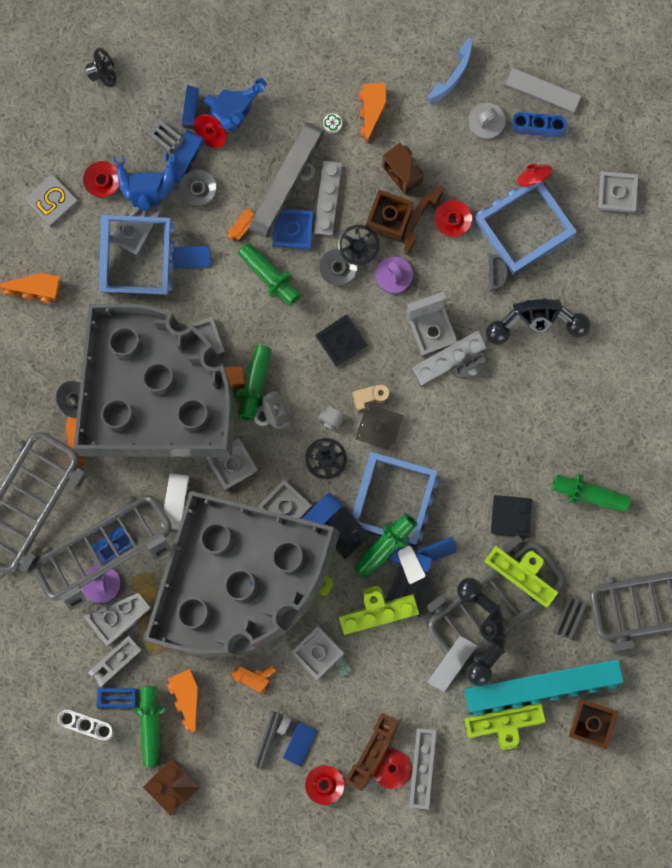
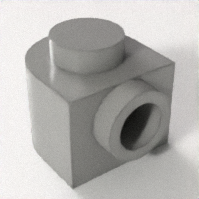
M328 406L327 410L322 409L318 420L324 423L323 426L334 431V429H339L345 414Z

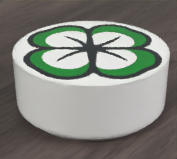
M333 113L328 114L323 120L324 129L329 133L338 132L342 127L340 116Z

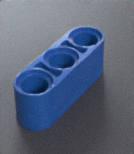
M518 112L514 115L512 121L513 131L519 134L560 137L565 133L567 127L566 119L559 115ZM522 120L525 125L519 126L516 124V121ZM541 122L544 127L538 128L534 123ZM560 124L562 129H555L553 125Z
M190 130L184 133L182 138L185 141L174 152L178 158L176 164L173 165L175 168L174 183L178 185L182 177L188 173L192 166L191 162H194L200 151L199 147L203 145L205 140L204 137Z
M329 492L302 519L325 525L343 505Z

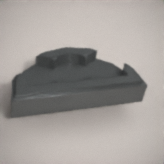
M489 254V292H493L502 288L506 283L508 268L507 264L497 255Z
M484 351L453 367L451 371L457 377L475 376L486 366L487 357Z

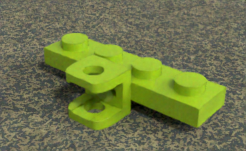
M495 546L484 560L485 563L545 608L550 605L558 594L556 590L536 576L544 560L533 551L527 552L518 563ZM532 557L536 560L534 565H531L529 562Z
M375 585L364 589L365 608L340 614L339 620L343 633L346 635L419 615L414 594L385 602L381 587Z
M538 703L464 718L468 739L497 733L501 749L509 750L518 747L519 728L544 724L545 718L542 704ZM506 738H511L512 742H507Z

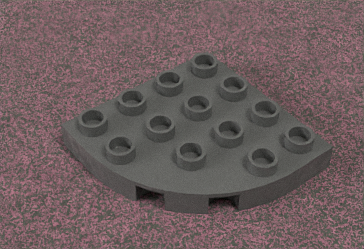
M89 304L74 439V450L78 455L231 457L235 417L233 390L223 363L203 334L193 325L187 327L178 322L172 313L156 307L140 304Z
M190 491L144 641L201 657L235 656L259 649L273 642L292 628L317 598L327 576L340 532L331 526Z

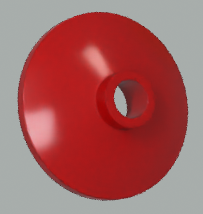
M202 114L195 119V133L205 138L204 143L207 146L219 148L225 144L227 140L226 130L218 119L208 114Z
M98 161L88 166L83 175V184L88 193L98 198L113 195L119 188L116 172L118 169L116 166L107 161ZM104 178L106 179V182L104 184H100L99 180Z
M530 164L517 177V183L520 186L536 185L550 177L553 169L547 164Z
M449 200L437 208L434 221L437 229L442 234L448 237H458L469 230L472 223V214L464 203L457 200ZM454 217L456 222L451 223L449 219Z
M389 749L374 774L375 780L378 784L388 789H396L403 786L411 775L410 760L403 752ZM390 765L396 767L394 773L389 772L388 767Z
M321 765L312 769L307 775L305 790L313 802L320 805H329L341 797L344 791V780L341 773L334 767ZM326 781L328 783L327 789L321 788L322 782Z

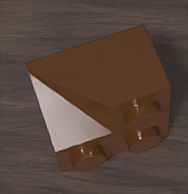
M400 142L382 156V168L401 191L407 194L423 181V172L418 165L414 166L411 162V150Z
M379 189L366 221V226L371 228L376 234L401 242L414 202Z
M583 699L578 700L572 718L569 737L584 744L606 750L619 711Z
M170 759L143 786L170 816L200 788L173 759Z

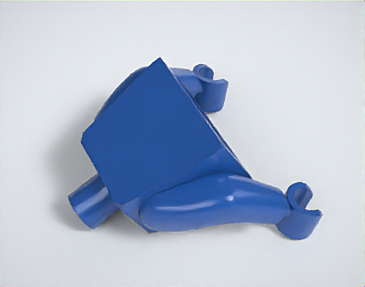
M260 77L254 82V86L244 91L222 90L218 97L208 94L204 104L211 107L210 115L218 119L225 130L235 133L250 112L252 100L259 92H264L267 83Z
M169 153L164 155V159L168 163L165 173H130L127 175L126 169L123 168L125 164L124 156L122 155V162L120 163L116 162L115 156L113 157L115 165L118 166L116 172L120 190L126 200L132 201L134 207L147 210L149 206L160 205L161 200L169 195L175 182V168L173 165L178 160L174 153L171 161H169Z

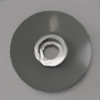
M200 169L186 173L179 184V192L182 199L192 206L208 204L215 197L217 191L214 177L207 171ZM201 187L202 190L201 192L197 193L195 192V188Z
M332 249L321 258L319 269L322 278L327 283L342 286L353 280L357 272V265L344 260L339 249ZM349 251L344 252L346 257L352 260L353 255ZM341 266L342 270L340 272L335 271V267Z
M78 381L63 383L58 388L55 397L59 410L71 418H77L81 383ZM69 399H73L75 403L72 404Z

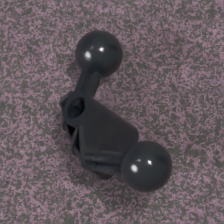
M559 299L526 300L514 303V309L502 321L496 320L491 322L486 329V336L493 344L500 345L505 343L510 337V328L520 318L535 332L543 333L554 323L558 316L566 322L567 331L574 337L585 336L590 330L591 323L586 315L570 312L562 305Z
M465 578L457 587L460 599L467 603L476 602L489 613V616L481 624L479 632L493 647L482 661L471 663L467 669L468 680L473 685L483 686L491 679L492 666L506 652L504 649L507 636H505L503 622L505 619L502 617L500 605L482 593L480 582L474 578ZM490 626L492 633L486 634L485 627Z

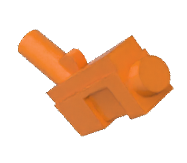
M246 209L235 225L228 230L227 237L231 241L234 239L240 241L249 230L255 213L251 209Z
M271 665L264 672L256 670L253 673L239 667L238 671L233 670L231 677L234 678L233 680L241 682L259 693H265V687L270 682L267 678L274 674L276 670Z

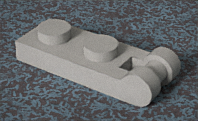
M128 636L96 664L88 674L91 677H95L98 681L97 684L103 687L142 650ZM103 667L108 671L105 676L100 672Z

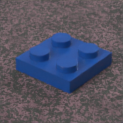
M284 209L274 226L273 247L310 249L313 211Z

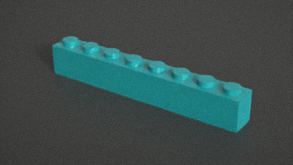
M617 659L464 689L468 713H473V716L485 714L484 710L492 709V712L503 711L504 706L511 705L512 709L523 707V703L529 701L531 705L542 703V699L545 698L555 701L562 699L561 695L569 694V697L580 696V692L588 690V694L600 692L599 688L606 686L607 690L619 688L618 684L623 683L619 660Z

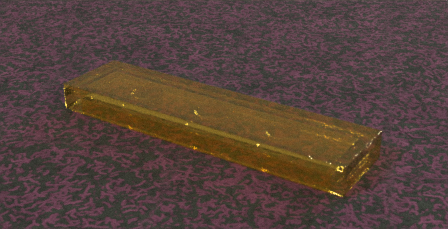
M151 572L132 576L135 594L141 593L152 607L140 619L144 637L156 602ZM145 641L147 653L166 649L165 647Z

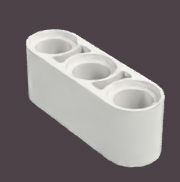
M170 473L164 511L171 521V529L178 530L185 508L184 503H186L187 484H189L190 476Z
M63 710L58 715V723L67 729L102 741H108L114 735L113 727L100 720L71 710ZM71 714L72 722L67 725L64 724V715ZM85 720L91 722V728L87 731H83L81 728V724ZM104 726H107L110 730L107 737H101L100 729Z

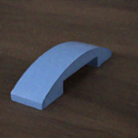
M468 37L459 50L458 58L462 61L445 86L438 82L429 94L427 100L429 104L446 96L464 75L471 53V38Z

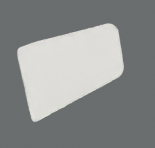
M411 546L403 548L398 552L409 584L426 576Z

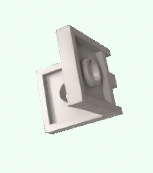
M444 291L407 304L406 317L422 357L458 342L444 308L446 302ZM434 327L438 330L439 334L431 337L428 334V329Z

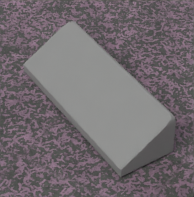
M462 633L427 682L445 692L478 644Z

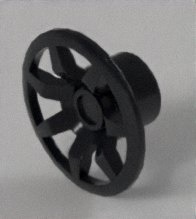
M103 48L95 50L94 62L86 65V73L92 82L101 80L105 86L114 87L116 84V73L108 69V66L112 65L114 68L115 66L112 58Z
M354 225L343 231L338 241V249L343 259L348 263L364 265L371 262L377 256L379 239L371 228L364 225ZM355 229L354 239L346 235V233ZM359 229H365L369 233L362 238L360 237ZM371 235L375 238L376 245L367 243ZM344 238L350 244L349 246L342 249L341 243ZM368 249H375L374 254L369 258L367 254ZM349 251L353 255L352 260L346 257L344 252ZM364 257L366 259L364 261H355L356 258Z
M321 438L314 441L308 447L305 462L308 470L314 476L321 479H332L344 470L347 455L344 447L338 441L330 438ZM324 441L330 442L329 446L323 447L319 443ZM333 443L336 444L342 452L336 453L335 450L332 448ZM316 445L318 448L317 454L309 455L311 449ZM343 455V464L340 466L335 460ZM309 458L315 459L318 462L313 469L309 464ZM322 466L325 469L326 475H320L315 471ZM330 466L339 469L335 474L329 475Z

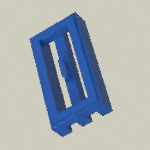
M97 688V708L137 707V688ZM102 692L132 693V696H101ZM101 700H132V704H101Z

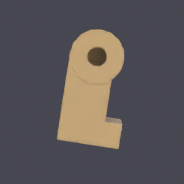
M376 385L352 393L357 413L365 411V405L375 402L378 404L386 402L389 396V390L385 385Z

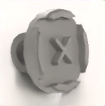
M482 103L471 110L468 126L471 133L477 138L492 140L503 132L505 115L497 105Z
M276 391L267 393L263 397V406L257 408L255 422L261 426L271 424L276 429L287 427L290 424L288 417H291V411L286 399L283 396H279ZM261 411L265 413L266 421L261 418Z

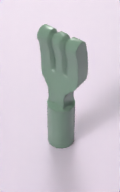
M341 658L335 664L341 677L352 672L345 658Z

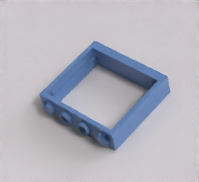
M542 182L532 186H524L519 190L517 188L513 189L505 199L502 200L500 198L488 210L484 208L479 211L475 219V223L499 258L507 264L508 271L512 276H515L575 237L577 233ZM537 188L566 230L514 263L485 220L529 191Z
M101 215L99 291L169 294V290H172L173 280L169 279V273L173 271V260H170V252H174V241H171V233H174L175 222H171V218ZM111 221L165 223L162 288L109 286Z
M370 452L352 515L359 522L376 461L430 476L417 519L418 525L415 527L413 536H408L409 545L416 547L417 542L421 543L424 533L420 531L422 524L426 525L429 516L428 513H425L427 505L431 506L433 502L432 488H437L440 477L436 476V470ZM359 522L369 534L380 537L384 534V530Z

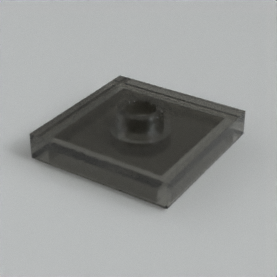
M367 403L355 440L392 451L404 415Z

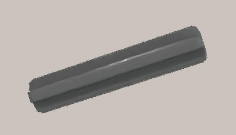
M272 711L254 762V766L263 769L281 718L280 713Z

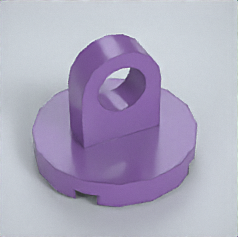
M391 256L385 258L376 269L377 284L383 291L399 294L410 287L413 280L411 265L401 257Z
M99 565L91 567L85 574L88 575L100 568ZM112 569L82 588L84 594L95 603L104 604L112 601L117 596L121 588V580L118 573Z

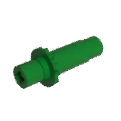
M251 243L245 244L239 250L238 255L269 287L267 292L271 298L278 296L288 306L294 305L300 299L301 293L292 285L293 276L289 272L282 274Z
M255 346L244 388L236 392V398L241 403L237 417L241 420L254 421L257 407L263 405L264 395L262 391L272 349L268 346Z
M578 473L574 478L556 474L551 487L552 491L568 496V502L571 504L581 500L625 513L630 503V496L585 482L583 475Z
M404 513L396 523L386 522L383 526L384 534L354 566L356 572L363 578H368L399 546L405 548L409 545L408 535L418 525L417 521L410 514Z
M141 686L140 707H135L134 713L140 715L143 766L161 765L160 714L165 712V706L159 705L158 686Z

